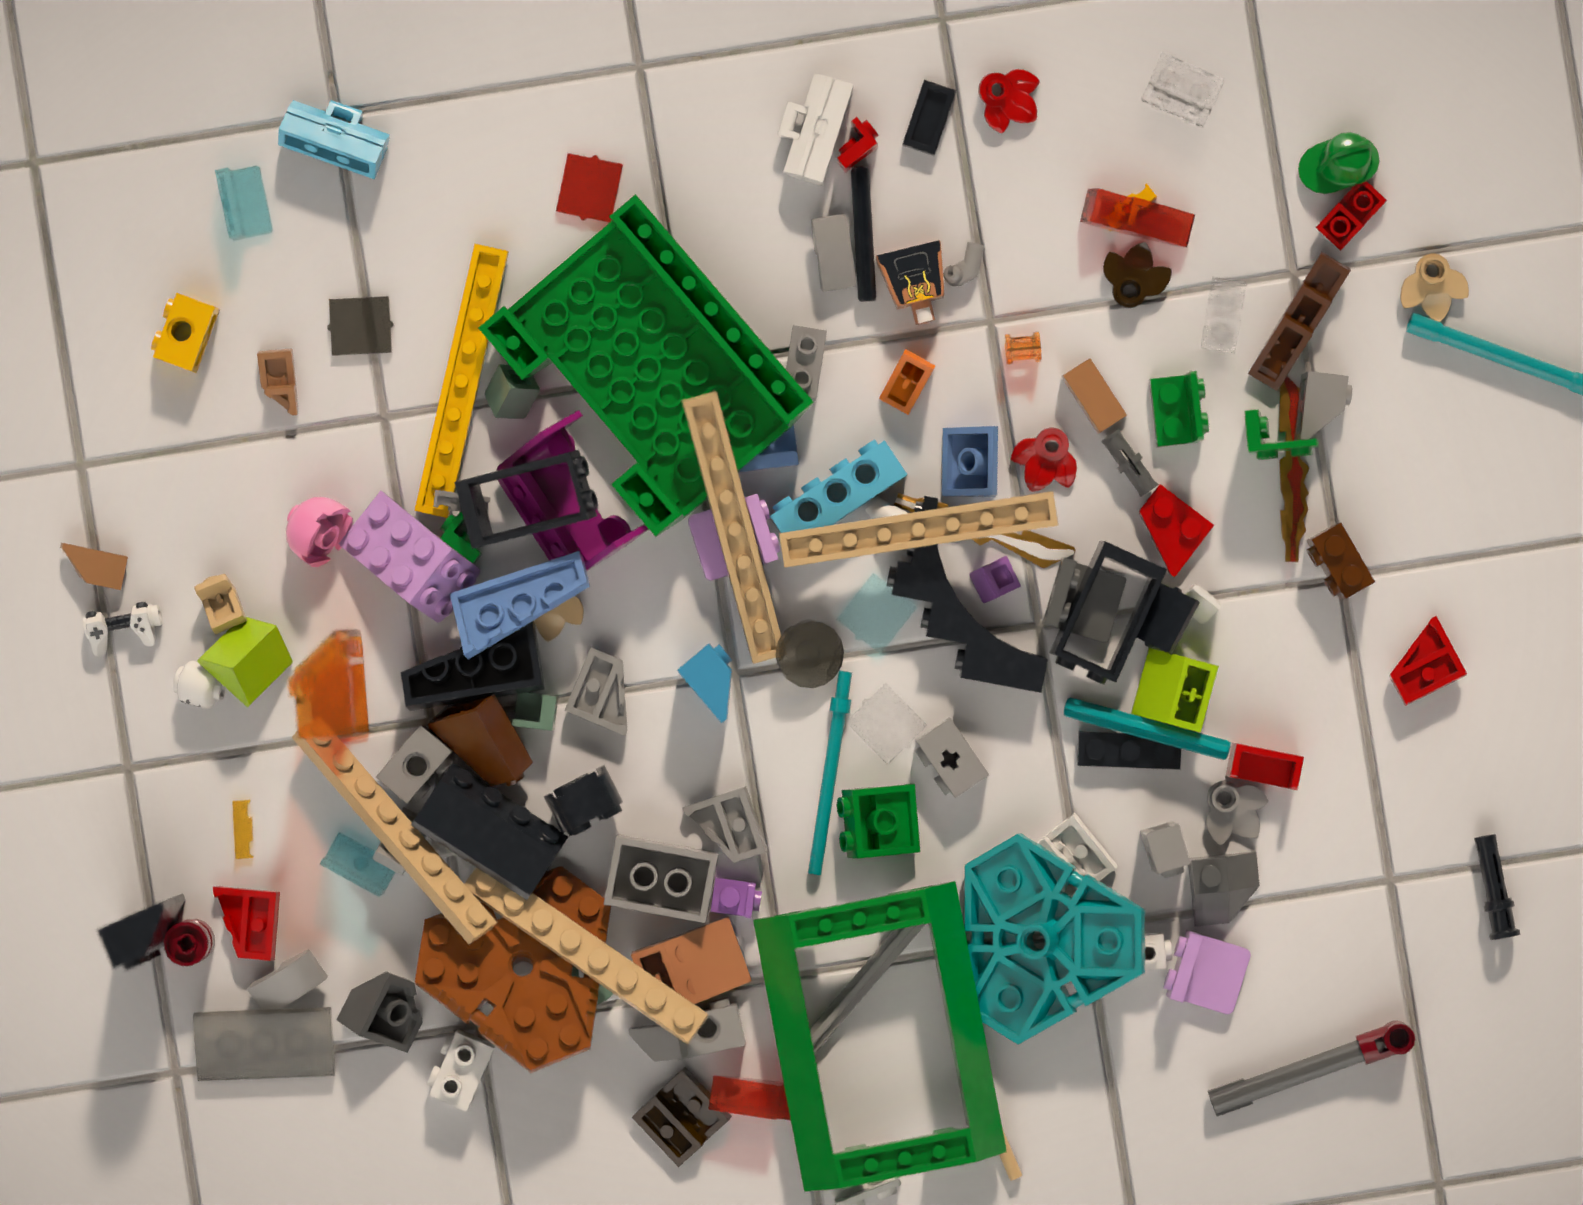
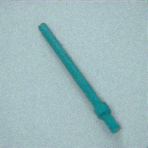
M839 670L835 697H831L829 711L833 712L808 868L809 874L821 875L845 718L846 713L850 714L852 700L848 698L852 672Z

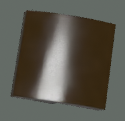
M684 1067L632 1116V1119L680 1167L714 1133L726 1124L732 1115Z

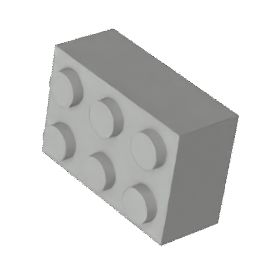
M617 835L604 905L706 923L719 853Z

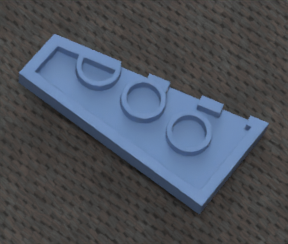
M578 551L450 593L465 657L470 659L589 588L590 583L582 554Z

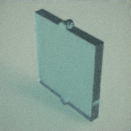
M873 573L836 620L853 632L856 640L862 639L881 654L917 607L905 597L892 595V587H887V583Z

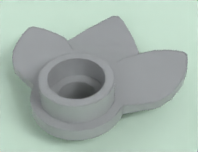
M1219 781L1213 784L1207 794V802L1211 809L1206 818L1207 830L1212 839L1219 845H1222L1228 840L1232 832L1247 838H1257L1260 832V822L1256 810L1261 809L1269 802L1266 795L1259 788L1252 785L1237 787L1229 781ZM1223 791H1227L1230 795V800L1226 804H1221L1218 801V795Z

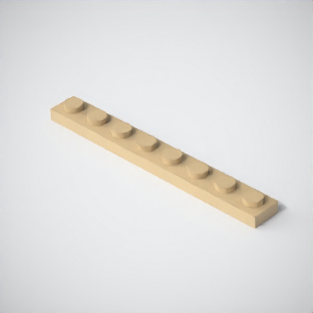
M714 391L682 400L751 661L755 664L786 655L717 393Z
M1051 491L779 533L785 568L1058 526L1054 493Z
M321 717L295 732L292 739L469 945L496 925V920L423 835L411 826V821Z
M475 868L464 883L480 902L687 1045H689L708 1018L706 1012L532 893L528 900H526L478 868Z

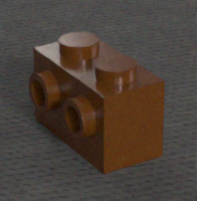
M1341 522L1306 540L1310 547L1306 549L1314 565L1316 567L1321 566L1327 577L1323 580L1333 597L1338 595L1340 600L1347 599L1375 583Z

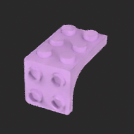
M382 491L378 493L339 542L343 549L405 601L436 622H441L453 611L450 593L473 586L480 573V569L451 548Z

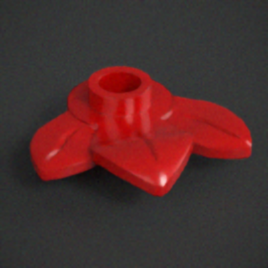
M1021 69L1012 70L1005 75L1002 73H989L984 76L979 83L978 93L980 99L985 103L984 118L987 124L993 130L1002 134L1007 129L1010 120L1017 123L1036 121L1037 106L1029 94L1037 88L1040 83L1039 79L1034 74ZM995 83L1001 87V93L998 96L992 93V86Z
M1046 428L1036 438L1021 440L1016 444L1011 454V461L1025 465L1024 480L1031 492L1044 489L1051 484L1053 479L1062 486L1069 488L1076 477L1077 462L1068 451V437L1058 428ZM1054 440L1059 446L1056 450L1050 451L1045 446L1046 442Z

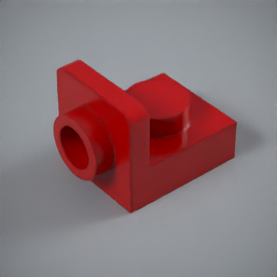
M855 117L851 121V126L861 139L856 141L855 138H852L838 150L841 155L837 157V163L845 173L878 148V143L875 139L879 135L867 120L862 123Z

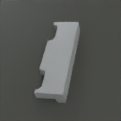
M435 490L433 507L438 508L439 505H446L448 510L462 512L457 493ZM483 496V499H484V502H485V506H486V510H487V509H488V502H490V498H491V497H484V496Z

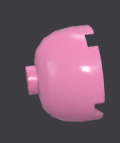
M314 497L302 502L300 505L294 506L288 514L286 539L290 549L311 567H319L331 560L327 554L331 552L334 546L338 551L342 548L339 542L352 527L353 518L347 514L351 511L341 503L324 497Z

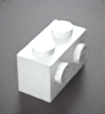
M458 1029L454 1036L448 1034L440 1052L446 1055L441 1068L434 1066L427 1085L432 1087L429 1096L467 1112L496 1046L461 1029Z

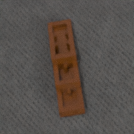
M1320 253L1248 372L1249 375L1278 391L1330 307L1333 298L1351 272L1350 268L1325 253Z

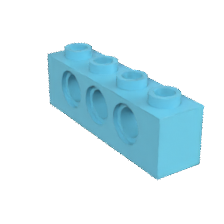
M874 439L858 450L861 456L853 462L849 463L847 458L829 469L833 475L821 482L817 477L801 487L804 494L792 501L790 496L775 504L772 507L775 513L770 518L780 533L833 525L906 477L907 473L886 441L884 440L878 444ZM861 465H869L875 471V479L869 484H862L856 479L855 471ZM832 484H841L847 491L846 498L840 503H834L827 497V489ZM810 502L816 505L818 516L815 520L806 522L799 517L798 509L803 503Z

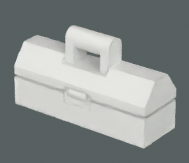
M814 73L805 105L787 102L777 134L793 140L784 168L785 174L800 180L804 178V181L823 186L854 84L838 79L833 80L832 77ZM798 113L806 116L801 134L793 131Z

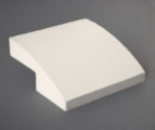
M1073 813L1037 842L1048 851L1053 852L1056 856L1077 867V873L1082 876L1090 875L1097 881L1102 880L1118 866L1076 813ZM1069 884L1065 893L1073 897L1077 888Z

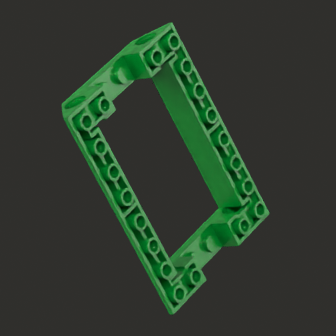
M956 881L889 893L885 896L823 908L816 907L753 919L804 1192L842 1189L979 1162L1007 1152ZM928 923L965 1120L969 1127L959 1129L954 1127L933 1130V1134L872 1146L861 1144L846 1147L842 1152L833 1153L795 949Z

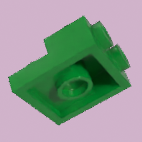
M915 784L842 790V797L837 799L836 807L839 817L844 818L845 831L840 833L839 844L841 850L847 852V858L860 859L921 852Z

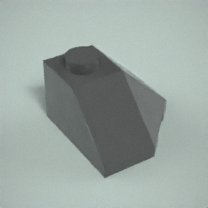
M1256 851L1189 858L1191 862L1188 867L1194 926L1230 923L1260 886Z
M384 972L351 989L336 1019L358 1036L408 1053L423 1023L421 1012L416 1008L414 996L417 993L414 982L389 972Z

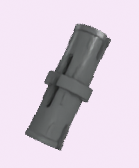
M1118 429L1101 442L1119 465L1117 469L1120 474L1122 472L1125 473L1138 491L1139 496L1142 497L1155 488L1158 483L1155 482L1141 462L1143 457L1140 453L1136 454ZM1120 450H1122V452L1125 454V456L1127 457L1128 461H1127L1126 458L1123 456V454L1121 453ZM1131 465L1135 468V470L1137 471V473L1139 474V476H1138V475L1136 474V472L1133 470V468L1131 467Z

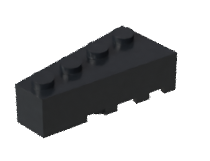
M534 620L470 659L465 657L463 648L460 647V649L451 653L438 656L401 672L405 706L409 711L457 704L493 693L496 697L545 690Z

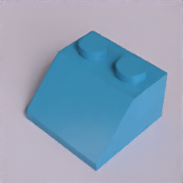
M709 643L677 671L722 723L728 718L732 669L728 663L732 661V658L720 644L714 648Z

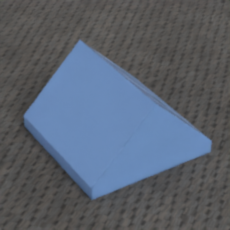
M998 426L943 428L942 496L996 497Z

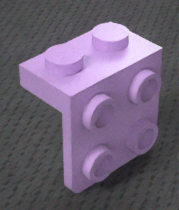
M758 494L745 497L762 565L778 560L777 553L780 552V545L774 532L770 533L766 520L770 519L766 502L760 500ZM711 509L691 515L688 519V525L705 578L712 581L729 576Z
M1186 930L1184 937L1179 936L1176 943L1174 956L1178 958L1174 970L1169 969L1165 978L1163 988L1167 989L1166 995L1170 999L1182 1003L1186 1001L1217 1012L1231 1014L1234 1011L1250 960V951L1231 943Z

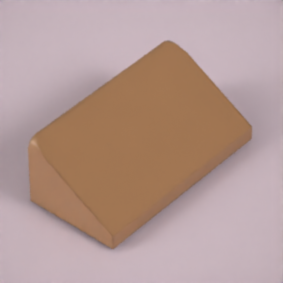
M1090 358L1061 376L1098 434L1127 416Z

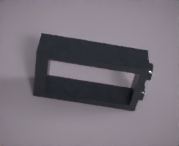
M580 450L454 482L472 549L596 517L595 510L598 509V500L595 492L589 488L586 477L589 476V466L586 458L581 456ZM567 462L580 512L493 534L480 484Z
M1099 541L1071 603L1065 623H1062L1049 652L1057 656L1055 663L1074 671L1076 666H1079L1088 671L1087 678L1102 685H1105L1107 680L1117 682L1167 569L1109 542ZM1105 558L1148 578L1107 669L1064 650Z

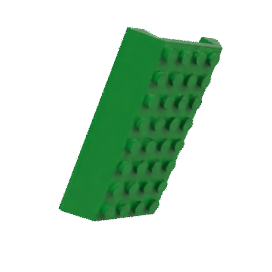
M635 194L609 216L612 220L609 224L509 309L503 306L479 326L478 329L522 380L554 363L637 461L611 485L653 535L657 537L686 518L708 499L682 400L714 391L717 393L738 472L787 432L814 402Z

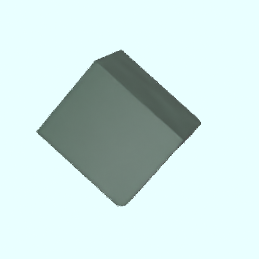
M499 364L485 391V397L495 418L524 419L540 392V388L533 375L522 380L510 365Z
M528 692L517 694L512 726L553 731L555 729L559 696Z

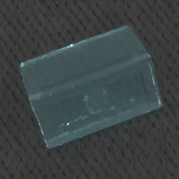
M251 166L233 171L229 168L215 170L229 238L235 241L272 233L273 227L260 168L258 166Z
M341 832L337 834L327 855L319 863L378 897L384 895L396 873L372 859L375 854L374 850Z

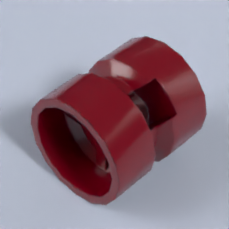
M187 919L172 926L164 938V950L167 957L173 963L180 966H192L201 962L212 953L215 946V935L212 928L206 922L199 919Z

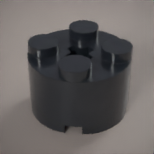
M605 765L596 768L598 775L595 771L590 774L586 773L553 790L556 797L552 793L543 796L561 832H567L569 837L591 828L590 820L598 817L599 821L606 820L623 811L620 807L623 800Z

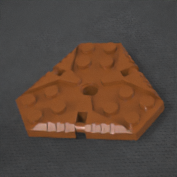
M563 866L547 871L533 891V894L606 943L611 906L604 905L605 898ZM482 902L480 903L497 923L490 931L470 945L442 913L424 920L415 976V984L466 1024L470 1021L479 1027L478 1033L530 1073L591 1049L600 988L598 982L585 973L583 977L572 976L574 967L572 964L504 917L497 920L494 911ZM523 961L530 963L533 968L528 975L520 976L514 973L513 968L517 963ZM485 1002L494 1008L488 1016L480 1011Z

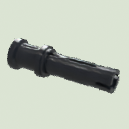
M1496 834L1476 837L1474 841L1478 851L1487 902H1484L1485 906L1483 907L1484 911L1489 914L1492 933L1489 935L1490 940L1520 935V930L1515 927L1512 907L1515 906L1514 901L1508 898Z

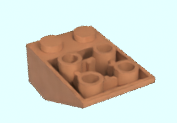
M729 916L632 951L631 953L633 963L694 1005L752 981Z

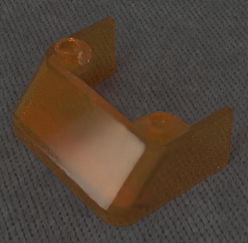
M334 630L294 669V676H288L289 696L295 697L298 739L355 735V733L369 732L363 642L360 630Z

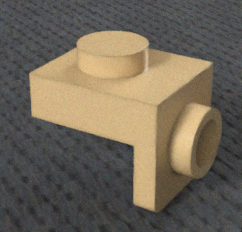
M226 574L208 577L203 583L194 587L196 594L202 601L211 629L215 634L247 621L237 591Z

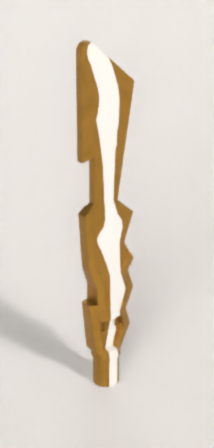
M898 493L894 505L914 513L916 501L923 502V498L916 499ZM938 502L937 509L946 508L949 504ZM1029 530L1022 531L1021 535L1013 532L972 539L979 546L993 540L1043 569L1061 561V558H1067L1076 552L1075 547Z

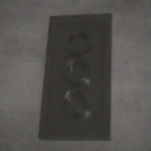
M331 1007L194 1012L193 1014L198 1081L335 1076Z

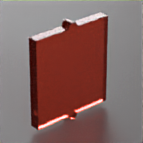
M568 153L556 212L578 216L582 221H586L588 218L610 223L612 220L609 216L614 212L623 164L600 160L597 155L590 158Z

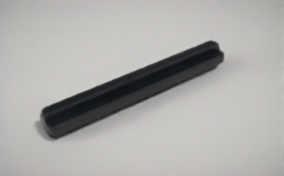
M857 166L851 169L857 292L860 302H871L876 299L870 176L868 167Z

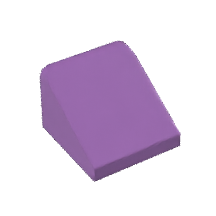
M1007 555L969 574L983 603L992 601L1021 587Z

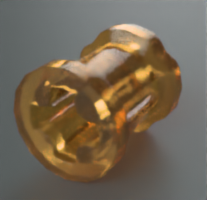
M1033 332L1031 336L1011 337L1010 334L1004 335L1007 365H1011L1013 361L1034 359L1035 362H1041L1039 332Z

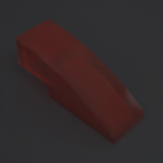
M1092 188L1087 190L1080 222L1130 236L1187 248L1195 214L1138 197H1127L1100 188Z
M713 1075L708 1110L773 1120H790L784 1082Z

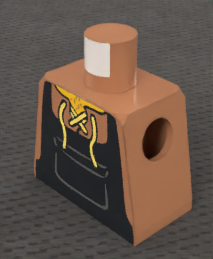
M940 240L876 255L877 265L896 308L902 309L911 306L916 325L934 321L935 316L931 301L944 298Z

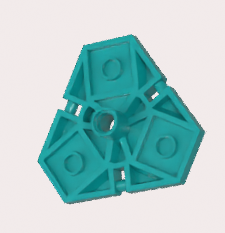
M1022 833L1014 835L965 864V931H971V944H968L982 1022L1017 1045L1077 1012V1007L1083 1004L1088 1006L1145 974V909L1097 881L1092 876H1082L1077 873V867L1056 856L1053 852L1048 851ZM1069 884L1077 888L1073 897L1065 893ZM1036 931L1041 932L1045 938V946L1042 950L1038 949L1033 943V935ZM984 932H993V944H984ZM1070 982H1072L1077 991L1072 995L1069 994L1065 987Z

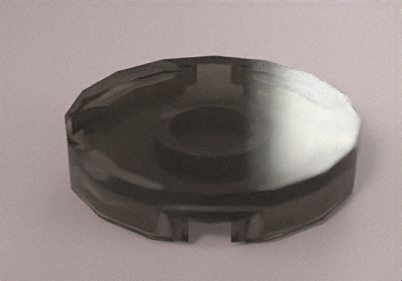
M810 619L799 621L800 623L787 628L780 637L775 654L777 664H779V669L783 676L799 687L812 689L823 686L835 678L842 667L844 657L842 640L833 628L821 621Z

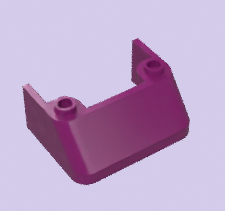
M578 410L538 433L499 464L496 471L575 451L574 439L566 429L583 416ZM567 462L498 480L526 525L580 512ZM595 510L597 516L591 519L533 533L532 535L549 561L579 551L583 556L586 571H589L629 545L649 529L643 524L631 531L629 524L621 517L611 515L603 519L599 511Z

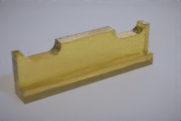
M251 800L232 801L235 859L254 858L250 854V842L254 841L253 820L248 815L247 806Z

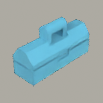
M293 100L288 106L278 129V145L375 180L389 144L390 134L360 124L363 111L330 100L326 111ZM333 116H337L351 122L348 123L337 118H334Z

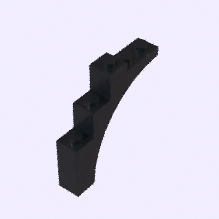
M924 496L923 502L916 501L914 512L937 509L938 498ZM938 544L909 548L906 555L912 556L911 563L898 560L897 567L890 566L886 586L893 587L892 595L931 602V608L924 607L920 628L926 629L925 635L927 637L965 644L964 650L958 649L954 667V669L960 670V678L1042 693L1048 659L1020 650L1000 640L971 616L957 598L946 577L939 555Z

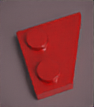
M1161 484L1156 487L1138 511L1167 567L1169 575L1173 578L1176 577L1214 527L1213 523Z
M1437 616L1431 618L1427 626L1390 673L1389 677L1402 702L1407 706L1465 677L1467 672Z
M214 886L213 894L215 898L218 897L224 913L222 918L227 930L232 934V944L237 957L266 961L275 960L280 892Z

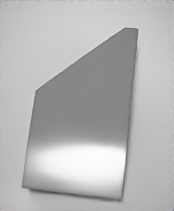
M658 1024L629 1029V1035L654 1062L680 1059L688 1056L686 1043Z

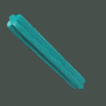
M1071 697L1067 699L1064 706V716L1220 760H1226L1229 755L1231 742L1228 740Z

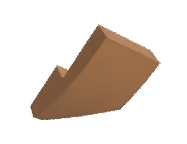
M293 349L259 351L257 358L261 388L265 390L264 394L269 398L272 397L287 409V412L292 416L298 415Z
M61 542V550L66 554L76 573L85 583L121 590L128 560L127 556Z

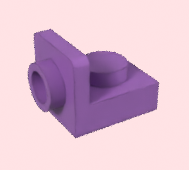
M715 877L711 912L751 918L752 911L759 912L762 891L755 890L756 882Z

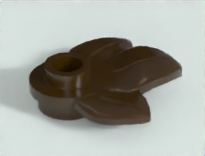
M1146 242L1132 247L1124 258L1114 252H1108L1103 265L1104 275L1113 285V298L1118 305L1124 308H1135L1144 301L1145 297L1159 295L1168 285L1172 275L1171 268L1153 267L1152 253ZM1127 285L1135 289V295L1131 298L1123 294V288Z

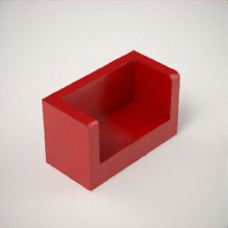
M1232 742L1225 776L1298 790L1304 757Z

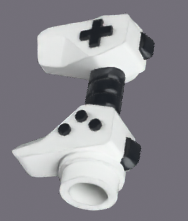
M146 602L136 603V605L132 606L130 614L105 618L101 612L91 611L87 612L85 617H83L86 638L90 640L93 654L97 657L107 653L108 631L131 627L145 646H153L155 644L154 628L162 625L159 605L152 606Z

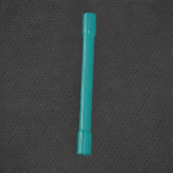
M1412 313L1406 332L1452 346L1568 388L1571 392L1583 396L1582 373L1571 372L1474 337L1416 313Z

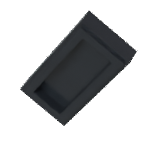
M927 80L923 81L902 146L935 156L956 90Z

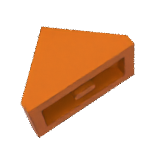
M905 349L879 399L909 415L935 365Z

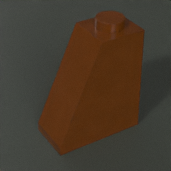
M494 693L446 706L427 724L434 734L490 786L503 783L511 786L519 782L525 776L523 772L533 763Z

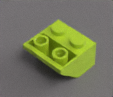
M1148 648L1131 714L1201 733L1219 666Z

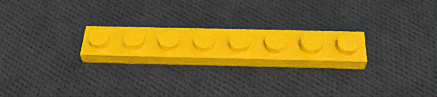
M474 244L414 511L448 518L451 510H448L446 505H439L438 508L433 507L435 490L455 492L456 489L454 482L458 480L489 340L478 327L496 312L509 254L506 250Z

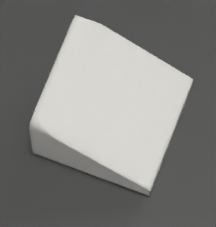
M1198 584L1191 585L1185 595L1200 602L1192 616L1200 624H1205L1222 607L1221 602Z

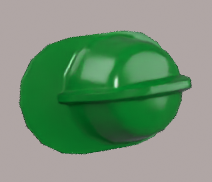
M1352 132L1340 133L1332 139L1314 145L1304 153L1298 166L1299 177L1305 187L1313 192L1321 194L1334 193L1371 179L1378 170L1380 159L1374 144L1365 137Z

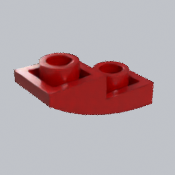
M1367 181L1354 185L1315 228L1341 251L1384 205L1387 199Z

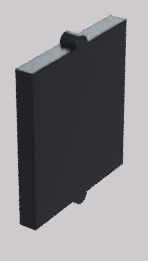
M1161 583L1137 638L1144 641L1145 646L1149 648L1154 646L1172 655L1200 602L1183 594L1182 590L1178 587L1171 588Z

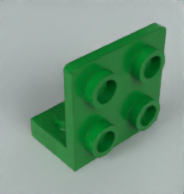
M1189 371L1185 375L1149 379L1157 447L1192 444L1204 440L1205 433H1209V421L1207 412L1201 413L1200 401L1205 398V385L1203 378H1197V371Z
M1258 409L1244 411L1248 452L1256 454V459L1258 460L1278 458V452L1291 451L1292 457L1313 455L1312 448H1319L1318 439L1264 444L1263 439L1270 438L1267 416L1261 417V412Z

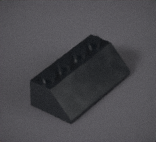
M454 763L441 778L411 824L412 827L526 900L533 893L568 839V836L560 832L555 826L546 823L532 814L527 808L518 805L501 794L497 789L490 787L473 776L469 771L462 769Z
M183 894L97 929L113 969L123 965L124 970L127 971L161 955L159 948L164 946L166 933L172 926L176 925L186 899Z

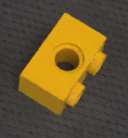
M176 293L174 299L169 298L163 312V317L167 319L162 331L158 330L152 341L151 350L155 351L153 357L197 374L220 309ZM182 323H188L192 330L190 337L185 341H178L175 336L176 328Z

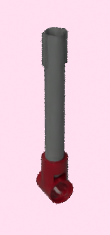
M1397 1020L1390 1021L1383 1027L1355 1036L1356 1041L1247 1080L1242 1078L1207 1092L1215 1114L1218 1117L1253 1104L1252 1101L1355 1064L1364 1062L1368 1065L1396 1054H1406L1414 1047L1415 1034L1405 1023ZM1395 1029H1404L1406 1032V1041L1400 1046L1391 1045L1389 1040L1390 1034Z

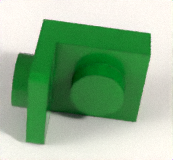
M460 511L457 516L451 513L439 529L443 532L440 539L475 565L482 556V553L477 548L472 549L469 535L465 531L461 536L456 534L465 522L463 513Z

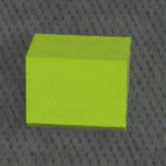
M246 617V622L230 628L197 662L248 708L292 665L293 660L277 625Z

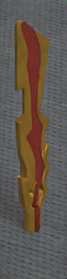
M1288 376L1280 386L1279 432H1286V441H1294L1300 388ZM1285 451V456L1279 460L1280 491L1284 500V510H1280L1282 539L1285 542V562H1299L1300 540L1306 532L1303 520L1309 511L1305 499L1309 492L1304 484L1309 466L1300 456L1292 457L1291 451Z

